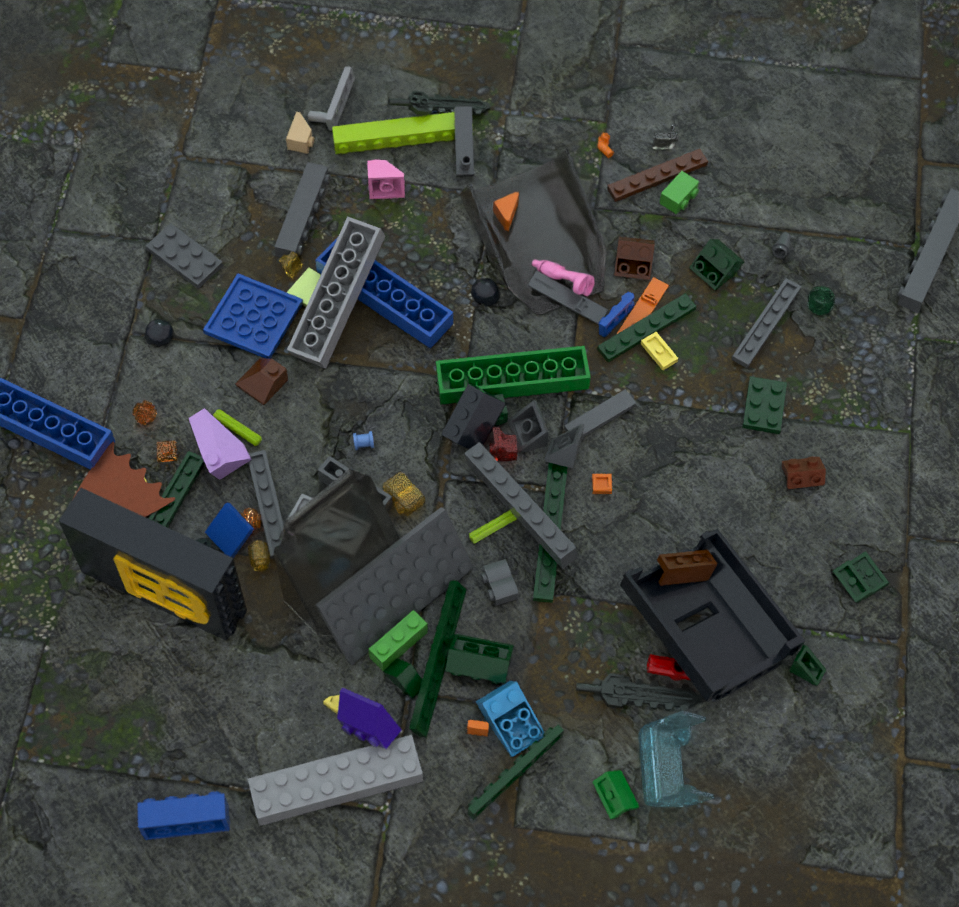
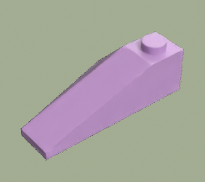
M205 408L189 418L199 450L210 474L220 480L252 460L245 445Z

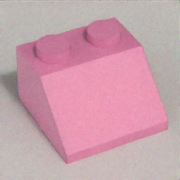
M376 159L367 161L370 199L405 198L404 173L386 160Z

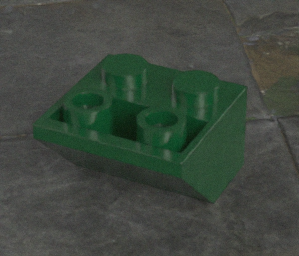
M710 239L689 268L710 287L717 290L737 273L744 261L719 239Z

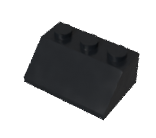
M468 384L441 435L468 449L479 442L484 446L507 403L476 385Z

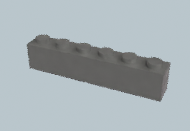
M307 162L274 246L276 257L297 262L299 255H302L304 241H307L309 237V228L313 227L315 212L318 213L320 208V199H323L325 196V186L330 183L331 175L328 173L327 166Z

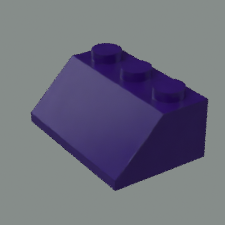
M345 688L340 690L337 719L343 725L341 729L350 736L354 734L361 741L367 740L376 748L380 746L387 749L402 729L382 704Z

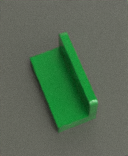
M621 770L607 771L593 781L610 819H616L627 810L639 808Z

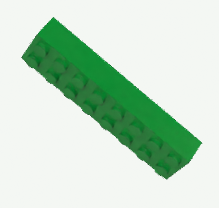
M585 346L436 361L440 405L458 403L468 384L476 385L491 395L503 394L504 398L585 390L589 389L591 379Z

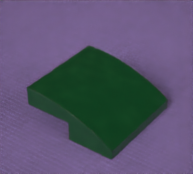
M866 551L833 570V573L855 603L866 599L889 585V581Z

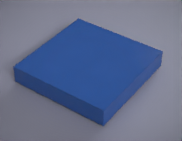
M225 503L205 533L224 554L234 558L254 531V528L230 503Z

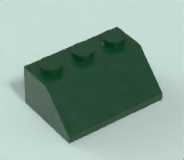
M455 634L449 647L445 671L456 676L466 675L476 680H490L496 684L506 683L514 645Z

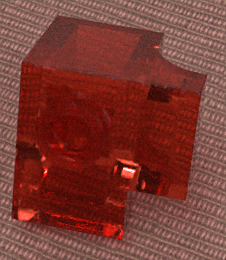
M493 427V443L489 444L490 454L494 455L497 462L517 461L516 435L504 434L500 427Z

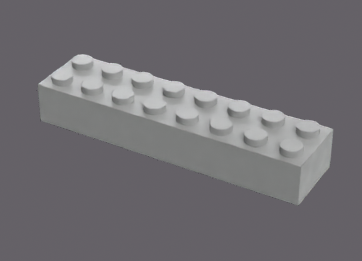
M347 217L287 348V351L292 356L326 369L385 238L381 228Z
M409 735L394 739L387 749L380 746L377 748L368 746L248 778L256 817L259 826L423 782V773L413 737Z

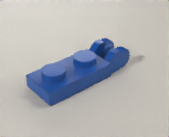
M626 292L621 297V302L618 305H614L606 317L601 318L598 324L599 335L606 337L628 315L634 307L633 300L635 295L633 293Z

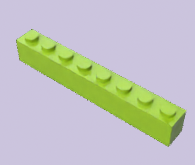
M454 112L333 126L335 154L455 140Z

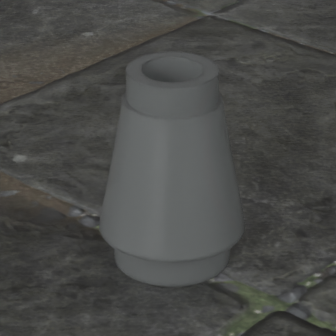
M783 232L773 245L772 251L775 257L785 258L790 253L791 235L789 233Z

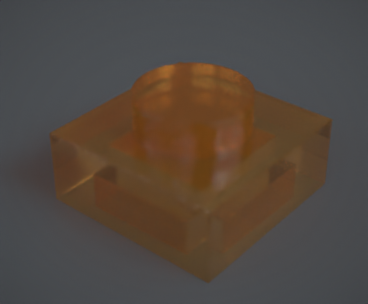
M176 440L156 442L158 462L177 461Z

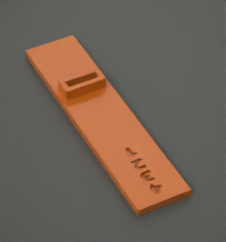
M653 277L617 334L650 315L669 285Z

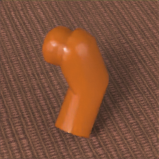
M602 133L598 138L597 147L607 158H610L614 154V151L608 147L610 135Z

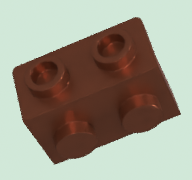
M812 456L804 459L782 461V469L787 477L786 486L788 489L825 485L826 468L820 457Z

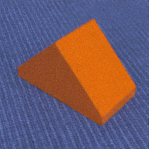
M518 192L494 201L493 212L506 231L510 229L519 203Z

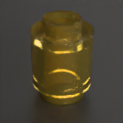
M262 540L253 541L248 546L250 564L255 571L266 570L269 568L270 563L268 545Z

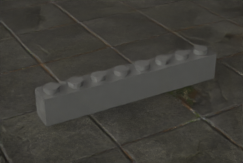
M952 188L949 194H944L941 200L943 206L938 207L935 213L937 219L932 220L929 226L931 232L930 234L926 233L922 241L925 245L924 247L920 246L916 254L919 258L918 260L914 259L910 267L913 271L911 274L907 273L903 282L906 283V286H901L897 295L900 297L898 305L917 313L959 224V191Z
M480 442L464 453L467 464L514 514L562 569L578 558L576 546Z

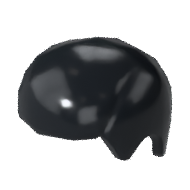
M483 278L478 279L473 284L471 296L476 303L491 306L499 300L500 291L492 279Z
M154 319L145 328L144 338L149 345L154 344L161 347L169 344L173 339L174 329L169 322L163 319Z

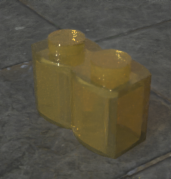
M401 471L382 484L383 491L392 496V501L395 503L394 506L400 514L404 513L408 517L425 504L424 495Z

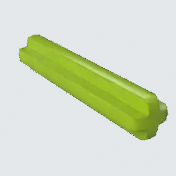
M218 409L213 414L222 425L254 446H258L261 443L260 435L222 410Z
M509 510L469 533V539L472 543H477L517 520V518Z

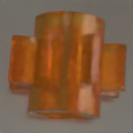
M146 400L143 403H137L133 409L134 419L143 425H146V422H153L157 413L156 409H154L155 406Z
M246 508L243 513L239 512L254 530L255 527L260 528L261 514H258L255 509Z

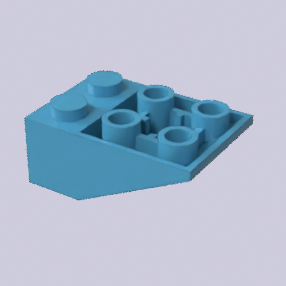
M508 681L476 701L485 720L489 723L511 757L531 746L535 741L543 738L545 732L517 682Z

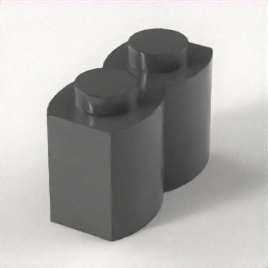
M506 559L483 566V572L480 575L483 584H487L489 587L487 594L490 601H494L495 605L498 606L518 599L519 592Z

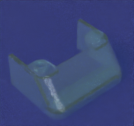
M682 710L646 724L640 729L638 738L643 796L646 805L656 808L684 807L714 798L712 793L699 791L693 785H684L680 747L689 743L691 739V726L706 721L705 716Z

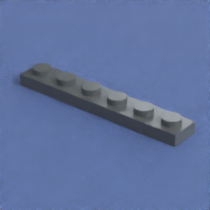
M785 278L733 354L731 360L748 369L800 292L802 286Z
M266 450L249 453L252 460L248 463L271 559L291 555Z

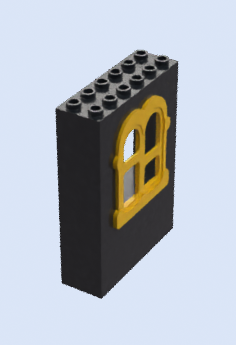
M83 488L79 489L59 519L60 526L82 573L225 641L235 633L237 622L245 616L247 608L232 557Z

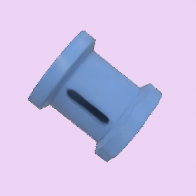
M369 431L368 434L360 435L353 433L355 450L363 447L374 448L372 431Z

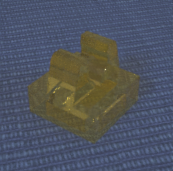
M291 252L289 255H282L279 259L287 277L293 278L303 266L298 254Z

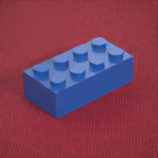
M210 792L205 796L190 794L186 798L170 796L160 801L146 799L138 803V828L145 840L230 831L229 805L225 794H221V792Z

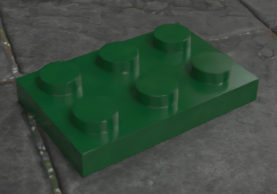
M750 376L742 428L780 434L787 382Z

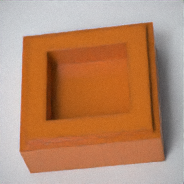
M592 474V494H612V474Z
M468 720L467 734L488 737V722Z

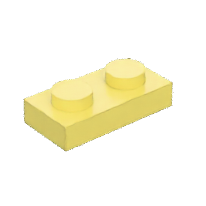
M657 332L641 340L643 348L662 370L678 362V357Z

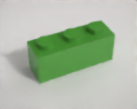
M413 610L369 648V658L384 671L394 660L402 656L428 633L427 623Z

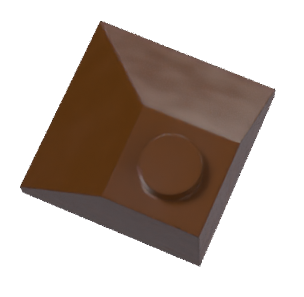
M259 358L235 383V386L262 405H265L288 381L287 369L273 359Z

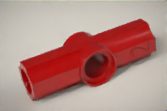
M649 655L646 668L647 673L668 676L675 681L681 679L690 680L683 670L679 672L675 669L674 666L680 667V665L674 658Z

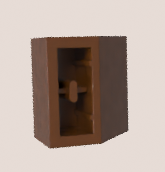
M619 236L614 276L650 280L655 240Z

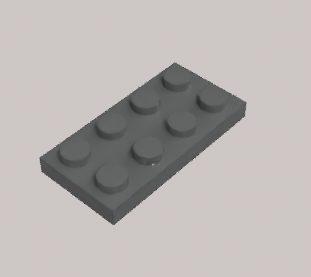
M171 223L146 245L147 251L198 289L223 267V262Z

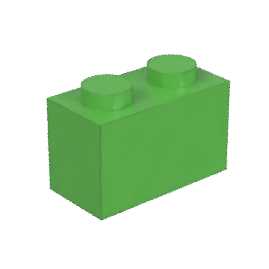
M681 171L661 193L659 204L675 214L681 209L684 210L689 200L697 196L699 181Z

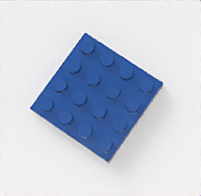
M237 274L205 325L203 332L208 336L260 357L271 359L301 308L303 299Z

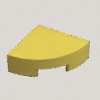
M339 695L329 696L323 701V704L336 714H338Z

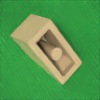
M296 112L286 138L288 150L308 154L310 147L314 145V137H312V130L301 113Z

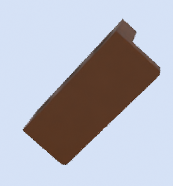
M709 550L659 554L657 562L664 571L659 584L662 586L708 581L717 566V562Z

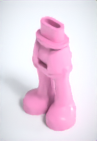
M534 259L532 262V266L536 267L537 271L551 279H565L573 282V292L578 295L582 294L587 297L594 288L595 280L592 275L568 271L564 266L562 267L557 263L547 260L539 261Z

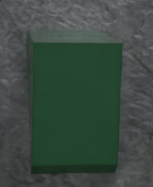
M803 645L789 671L814 686H818L827 669L808 646Z
M397 658L383 671V674L411 700L419 693L423 679L412 664Z

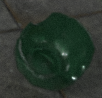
M826 286L814 287L807 297L808 309L817 315H827L832 311L835 304L834 292Z

